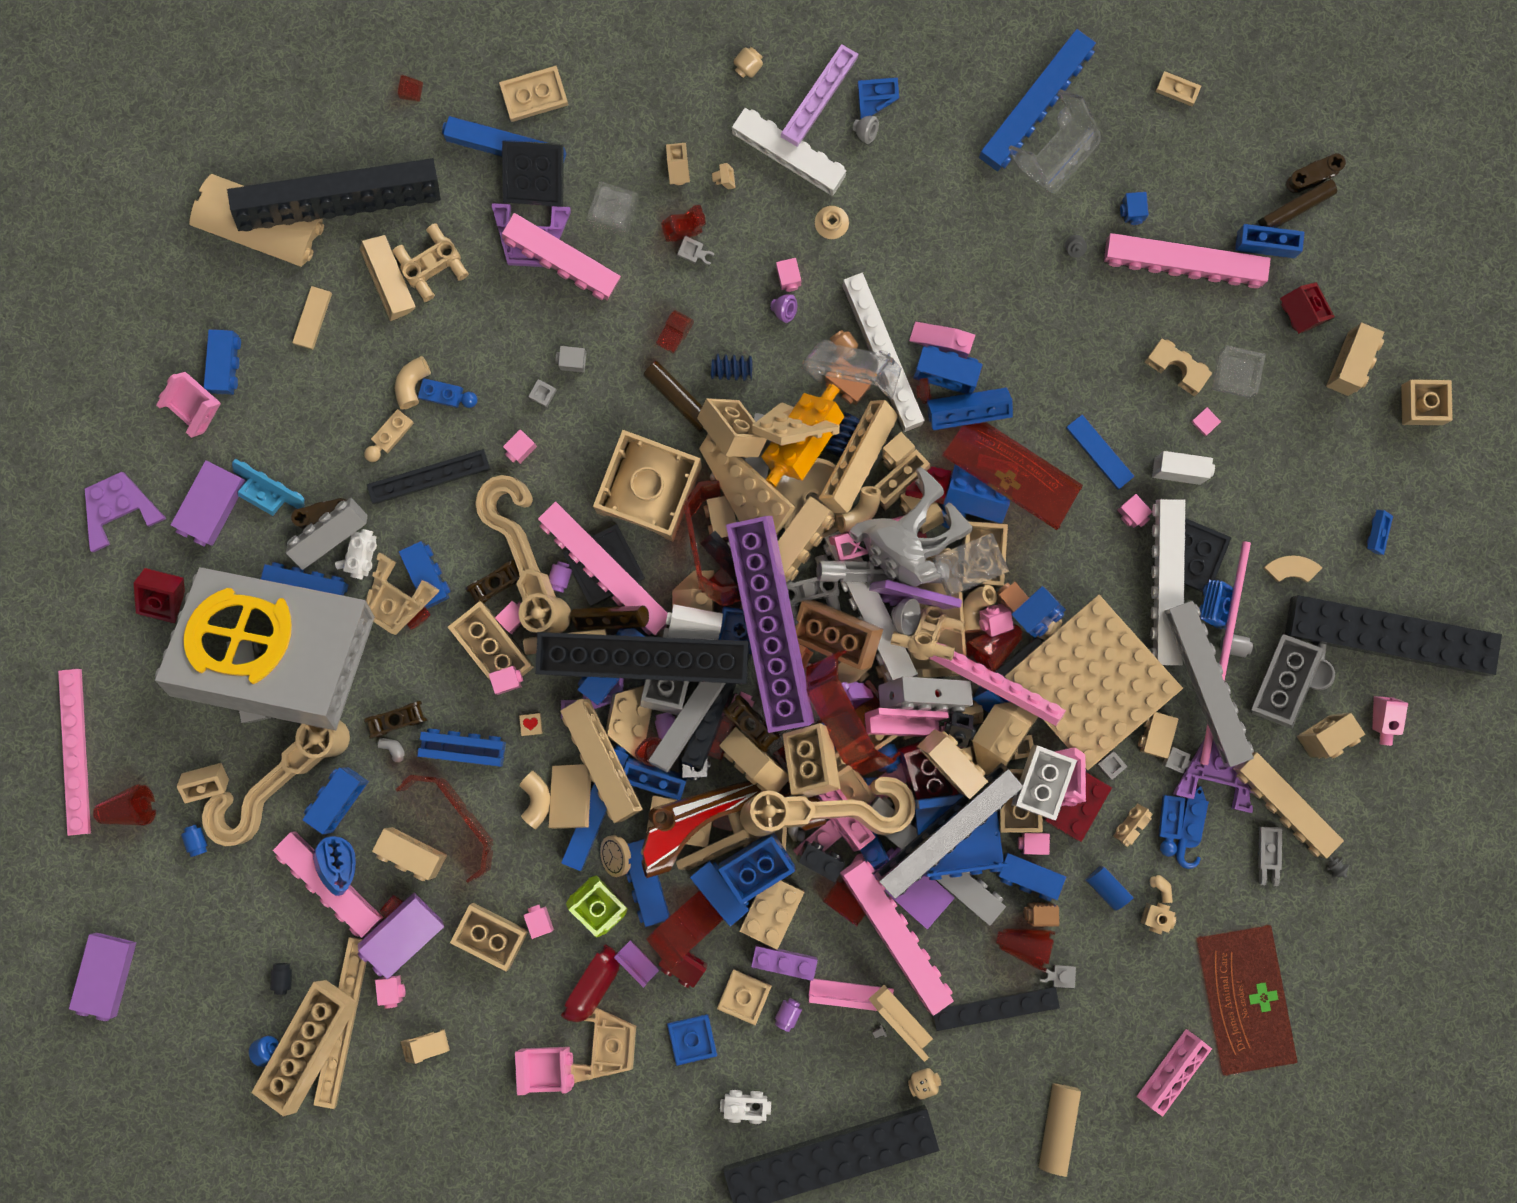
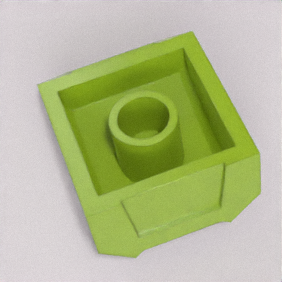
M597 875L590 877L575 893L570 895L566 902L568 910L596 937H600L610 931L625 916L628 910Z

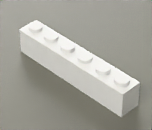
M744 108L732 126L733 135L829 195L833 196L846 176V170L843 165L838 162L833 163L824 153L812 150L811 146L804 141H801L798 147L781 138L782 130L777 128L774 122L764 120L755 110Z

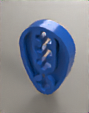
M335 836L327 837L320 841L314 850L313 861L317 874L324 886L333 895L341 896L347 891L354 877L356 865L355 852L351 844L345 839ZM330 844H332V846L336 848L334 851V855L338 856L336 860V866H340L339 869H336L335 866H332V864L334 863V857L330 856L333 852V848L329 847Z

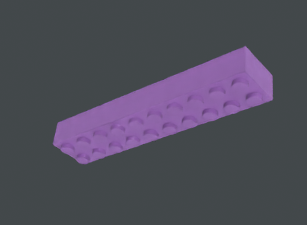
M764 516L727 524L726 528L768 733L809 726L814 723V717L773 516Z

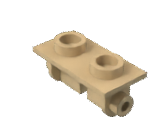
M1137 804L1130 810L1129 816L1117 827L1113 837L1120 840L1126 847L1132 845L1140 835L1135 829L1139 827L1143 830L1151 821L1153 814L1149 812V809Z

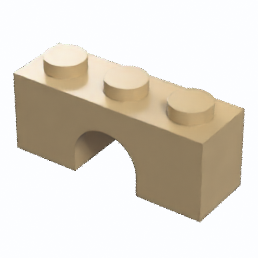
M1161 339L1145 360L1147 365L1159 373H1162L1168 365L1178 366L1183 374L1178 386L1193 396L1200 392L1212 374L1205 364L1197 363L1189 353L1181 352L1169 340Z

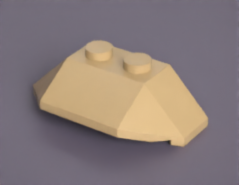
M714 570L693 571L672 590V606L680 605L714 612Z
M1012 702L994 705L972 740L977 764L986 775L1000 763L1007 766L1038 716Z

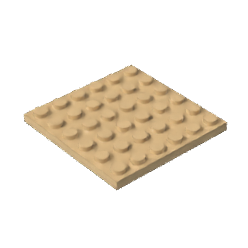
M1100 595L1091 600L1005 675L1013 683L1020 684L1028 691L1037 693L1045 700L1056 703L1060 708L1066 710L1057 726L1047 721L1045 723L1069 749L1077 748L1085 754V768L1087 770L1093 767L1183 689Z

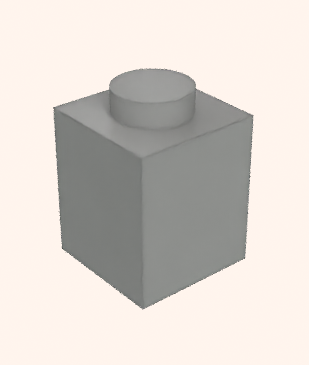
M560 346V352L556 353V364H558L560 370L585 372L587 354L585 348Z

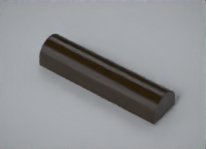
M1329 179L1258 220L1259 225L1277 228L1337 194V186L1334 180Z
M658 361L652 363L646 369L643 376L700 433L704 428L697 417L703 406Z
M643 605L573 609L569 613L577 630L645 628L649 622V611Z

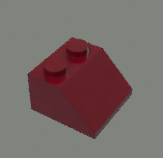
M1317 282L1300 286L1280 298L1282 308L1288 313L1291 319V326L1298 334L1335 318Z
M144 568L133 583L136 614L176 623L185 592L184 578Z
M672 942L659 963V966L662 967L660 970L670 977L673 974L679 978L678 982L686 988H689V986L695 987L708 965L674 942Z

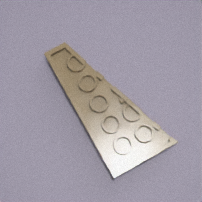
M708 433L699 449L738 520L741 522L764 516H773L776 535H778L795 509V506L744 459L735 456H725Z

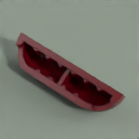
M605 944L602 952L595 955L564 1005L566 1009L561 1014L562 1018L570 1022H581L593 1014L619 971L620 963L614 958L617 953L612 947Z

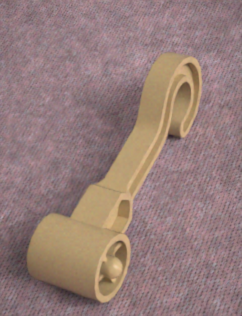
M504 475L492 477L482 485L477 494V514L483 523L501 532L507 538L520 575L517 586L523 602L519 608V620L523 627L531 632L562 633L567 629L571 621L570 607L564 600L555 596L548 575L540 572L522 527L513 520L501 516L496 507L499 497L509 493L516 505L526 508L532 504V495L527 486L516 478Z
M339 721L335 731L301 724L297 729L296 741L282 752V760L279 765L253 786L245 796L240 824L235 829L230 828L224 819L225 811L233 803L232 794L225 792L212 796L209 799L202 814L203 828L207 836L215 843L223 846L240 845L252 839L259 830L263 806L270 796L294 775L305 774L323 758L338 756L346 750L350 741L347 726L342 721Z
M880 777L871 783L870 788L875 795H887L893 800L895 811L890 818L881 816L875 809L863 801L811 802L805 796L784 797L776 791L768 790L757 794L744 803L740 819L742 826L748 833L759 837L769 835L781 828L802 827L807 825L810 820L846 817L858 820L867 829L876 834L890 835L902 831L911 823L915 815L916 803L913 793L905 783L896 778Z

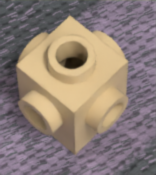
M1146 903L1140 923L1150 926L1149 930L1161 935L1162 931L1169 933L1176 923L1175 912L1169 911L1170 906L1158 903L1157 906Z

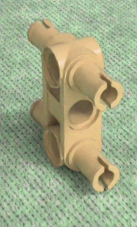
M432 224L426 229L435 245L413 259L410 258L403 245H399L392 250V253L401 264L400 270L411 287L417 289L424 302L430 301L435 296L426 281L440 271L450 267L458 281L465 279L469 275L460 261L461 256L454 244L443 235L437 224ZM446 249H452L451 254L443 255ZM418 270L416 276L409 277L411 271Z
M929 606L921 610L920 622L915 635L908 636L894 631L891 645L908 648V651L919 660H927L937 656L952 661L955 648L937 644L941 630L943 631L944 629L962 634L965 621L949 618L940 607Z

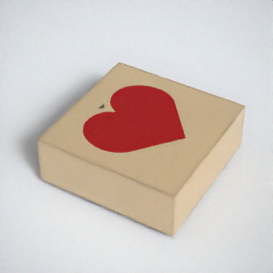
M541 713L519 716L521 736L543 734Z

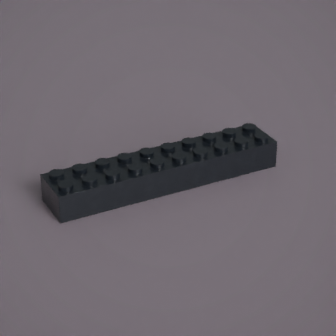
M433 158L227 189L230 211L238 231L272 228L273 226L283 224L292 225L303 221L312 222L323 218L332 219L342 215L352 216L356 213H371L381 209L391 210L396 207L434 203L441 200Z
M1300 595L1293 596L1290 599L1285 635L1301 641L1322 643L1327 646L1482 676L1496 675L1502 634Z
M538 632L535 674L748 684L750 642Z
M924 1104L724 1166V1175L733 1203H772L940 1150L928 1110Z

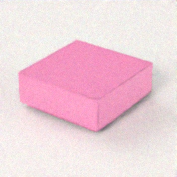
M1208 407L1191 421L1204 436L1208 435L1221 423Z

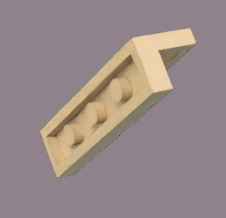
M883 985L869 998L870 1002L925 1062L929 1057L923 1048L933 1038L891 991Z

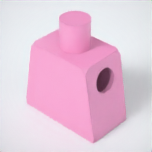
M1374 696L1372 730L1380 733L1379 744L1391 746L1393 745V735L1403 734L1408 707L1407 702L1396 698Z

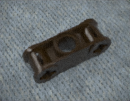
M1335 153L1296 170L1286 181L1287 189L1292 193H1298L1336 176L1346 165L1344 156Z
M337 498L296 509L292 513L291 520L296 526L305 529L310 524H316L319 518L326 512L331 513L335 510L338 503L343 500L346 502L347 500ZM302 515L306 516V518L303 519V523L299 521L300 519H302Z
M510 560L499 569L465 588L473 597L474 605L480 601L485 603L491 597L517 584L520 575L515 560ZM498 577L500 585L497 588H493L492 580Z
M736 695L735 700L730 706L723 709L724 714L763 752H767L769 745L775 739L778 740L780 738V734L777 731L768 733L766 721L742 696ZM749 718L755 721V728L749 727L747 723Z
M417 701L383 714L365 718L364 722L367 723L370 732L369 739L426 722L427 718L424 717L421 709L422 702ZM398 714L400 723L393 726L391 717Z

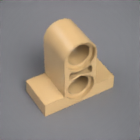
M445 1029L437 1033L432 1032L401 1041L405 1061L413 1064L450 1050Z

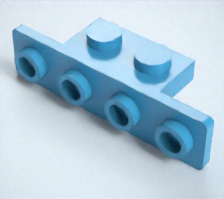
M237 459L233 460V472L247 480L238 491V496L272 516L284 502L297 509L305 507L304 498L300 493L289 490L281 482H275L268 478L265 473L252 469L245 462H240Z

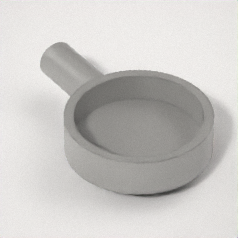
M1318 643V647L1323 648V656L1310 688L1324 690L1333 684L1335 670L1332 664L1325 660L1326 644Z

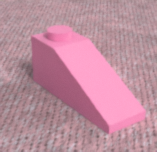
M915 322L909 341L926 347L934 346L939 348V351L945 353L948 351L959 354V357L967 359L975 335L955 328Z

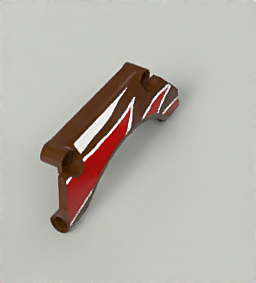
M749 780L652 808L649 812V820L654 826L648 827L641 850L643 858L641 864L645 877L650 878L669 872L684 845L701 828L722 816L740 812L744 803L763 792L757 787L758 783L753 785ZM789 781L778 792L784 797H796L791 795ZM815 796L807 798L811 802H820ZM662 811L664 819L661 822H657L656 814ZM826 819L810 820L807 825L800 828L806 831L825 825Z

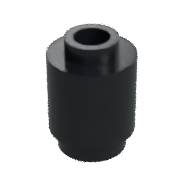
M275 963L270 972V990L274 991V994L277 995L287 994V990L292 988V969L290 968V963Z

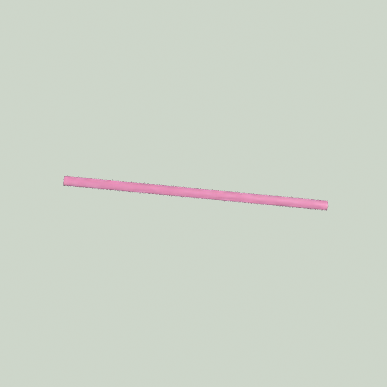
M1243 541L1219 661L1223 669V680H1225L1251 545L1250 542ZM1208 723L1200 764L1203 765L1209 764L1213 736Z

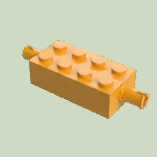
M828 384L821 397L804 393L788 417L799 419L802 423L809 426L825 420L839 425L844 415L837 403L833 401L839 393L838 387ZM832 432L822 433L821 438H816L812 435L807 436L805 441L786 445H779L771 441L761 456L771 470L765 480L774 488H776L783 475L803 481L832 437Z

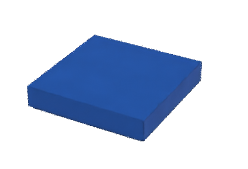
M708 1014L667 1023L676 1066L717 1056Z

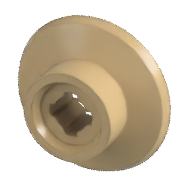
M837 206L824 207L815 217L817 232L827 239H837L843 236L849 226L846 212ZM830 218L836 221L833 225L828 221Z

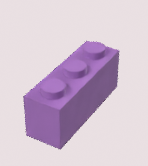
M756 944L751 967L813 981L818 960L817 957Z

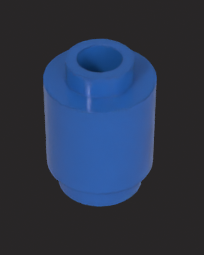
M196 825L185 828V833L181 834L186 852L190 854V857L207 852L206 846L208 845L202 827L197 828Z

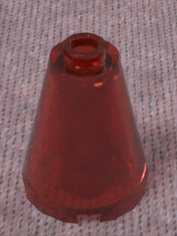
M1013 624L1014 629L993 637L987 633L980 635L965 643L966 654L968 657L973 656L977 663L996 672L1022 640V630L1018 625Z
M137 784L96 804L93 810V817L100 824L141 826L151 824L156 815V810H152L151 802H155V798L148 786Z
M1004 928L1003 932H998L996 944H999L1000 950L1046 973L1047 968L1043 966L1044 963L1049 964L1054 944L1053 939H1050L1051 935L1055 936L1056 931Z

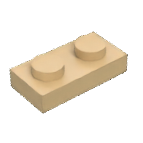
M1164 71L1156 92L1193 106L1201 86Z

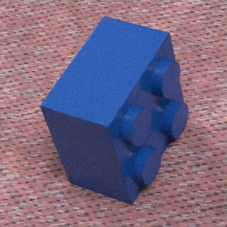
M1042 586L1014 611L1012 616L1029 634L1034 637H1040L1048 631V626L1053 621L1056 623L1064 616L1063 612L1066 609Z

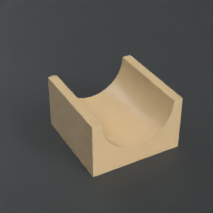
M622 430L593 507L597 514L631 522L673 542L701 471V459Z

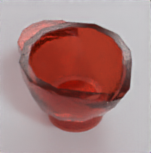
M657 737L644 739L635 750L636 758L646 766L656 767L650 764L649 759L662 740Z

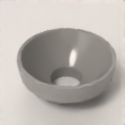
M905 598L893 608L891 613L892 624L898 633L911 636L917 630L921 610L916 599Z

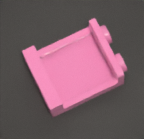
M186 372L171 375L167 380L168 384L165 390L159 395L160 399L156 406L159 408L168 407L189 425L186 433L191 438L203 434L221 403Z
M1077 748L1055 751L1077 760L1061 806H1076L1077 803L1086 802L1085 754Z
M570 1047L526 1048L516 1051L517 1095H526L529 1092L562 1091V1093H568L574 1086V1075L571 1074L573 1054L570 1053Z

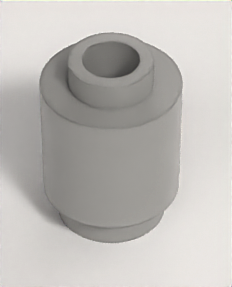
M1233 634L1230 655L1244 658L1247 654L1250 655L1253 649V643L1250 642V638ZM1223 635V637H1222V639H1221V643H1220V650H1221V651H1222V645H1223L1224 635Z

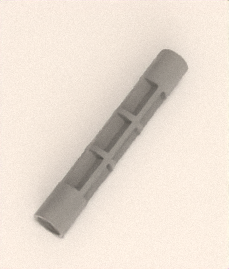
M818 561L816 575L819 582H838V580L841 582H877L883 580L897 582L894 579H889L880 566L877 567L869 561ZM934 563L941 577L930 583H947L949 579L948 564Z

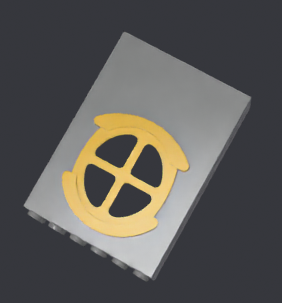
M199 567L197 574L193 577L191 590L185 597L184 608L178 615L176 628L171 633L169 646L163 653L162 664L156 671L155 681L171 697L336 731L375 618L366 600ZM230 606H243L236 628L227 629L208 624V620L216 612ZM252 609H259L270 618L274 628L272 636L267 637L244 632ZM211 633L231 638L224 660L216 661L206 653L202 645L203 634ZM246 640L268 645L266 652L254 661L238 665L232 664L240 641Z

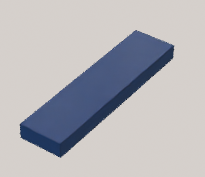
M1083 415L1066 427L1067 431L1117 490L1134 477Z

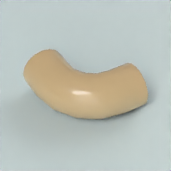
M423 356L406 364L396 377L394 389L400 409H408L419 403L415 386L420 379L431 375L430 368Z
M872 486L861 488L860 500L857 506L848 513L837 514L836 526L839 532H850L857 523L872 520L879 507L880 489Z
M985 585L973 590L963 601L965 633L981 631L979 611L986 606L995 604L997 600L996 591L991 585Z
M531 771L519 785L530 797V805L521 817L531 827L537 829L549 812L550 793L548 786L542 778L534 771Z

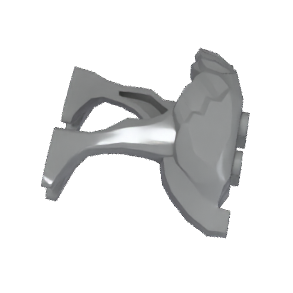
M922 467L916 469L918 479L915 483L923 497L908 514L899 521L885 518L866 520L857 523L849 532L850 537L855 542L864 541L870 561L875 566H880L889 579H894L898 583L913 587L939 579L941 574L935 568V564L925 559L938 555L947 545L962 539L971 533L973 529L956 507L948 503L945 505L947 514L944 516V519L950 530L935 538L917 537L919 528L926 522L928 508L944 494L942 486Z

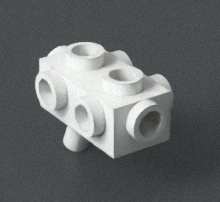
M361 529L360 533L354 532L351 535L345 560L335 562L337 569L344 568L343 571L351 573L350 577L363 579V576H368L369 571L372 569L373 551L377 547V537L372 536L373 531Z
M730 1090L729 1094H725V1099H721L720 1112H724V1119H728V1122L739 1123L741 1120H749V1123L760 1124L762 1121H766V1114L771 1115V1102L767 1101V1096H763V1092L751 1091L750 1095H742L740 1090ZM759 1103L760 1108L758 1110H754L752 1108V1104Z

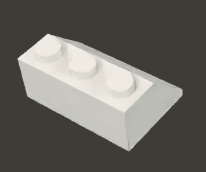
M1038 745L1032 746L1019 781L1023 788L1013 798L1011 805L1056 820L1077 760Z

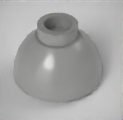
M866 116L860 120H855L853 131L857 133L858 138L862 142L870 144L875 139L879 128V121L876 116Z

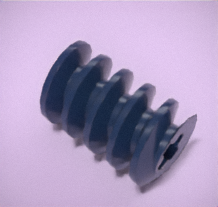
M716 354L715 359H712L711 379L713 380L717 374L719 380H722L725 374L727 380H730L731 376L734 375L735 381H738L740 375H742L743 381H746L748 376H750L752 381V357L749 356L747 361H745L743 355H741L739 361H737L735 355H732L731 360H728V356L725 354L721 360L719 354Z
M842 412L844 418L839 424V434L832 435L833 438H830L828 441L831 446H825L826 451L837 457L842 456L860 422L858 418L846 412Z

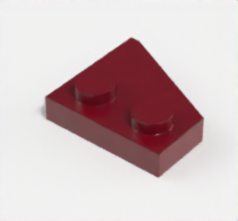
M930 467L927 472L944 490V494L935 502L944 504L952 471ZM915 481L906 488V496L922 499L923 494Z

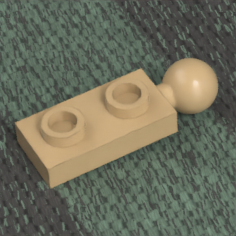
M397 409L371 438L375 446H369L365 449L364 456L369 462L378 461L381 456V450L388 454L414 422Z

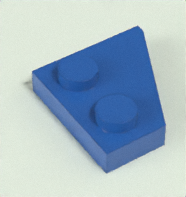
M898 78L858 81L860 119L872 116L899 100Z

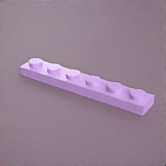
M841 44L782 131L781 138L797 147L799 146L857 60L858 53Z

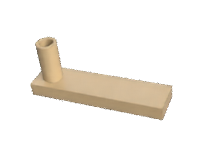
M740 812L728 814L734 834L676 861L677 867L680 870H691L757 839V837L744 829L740 819Z

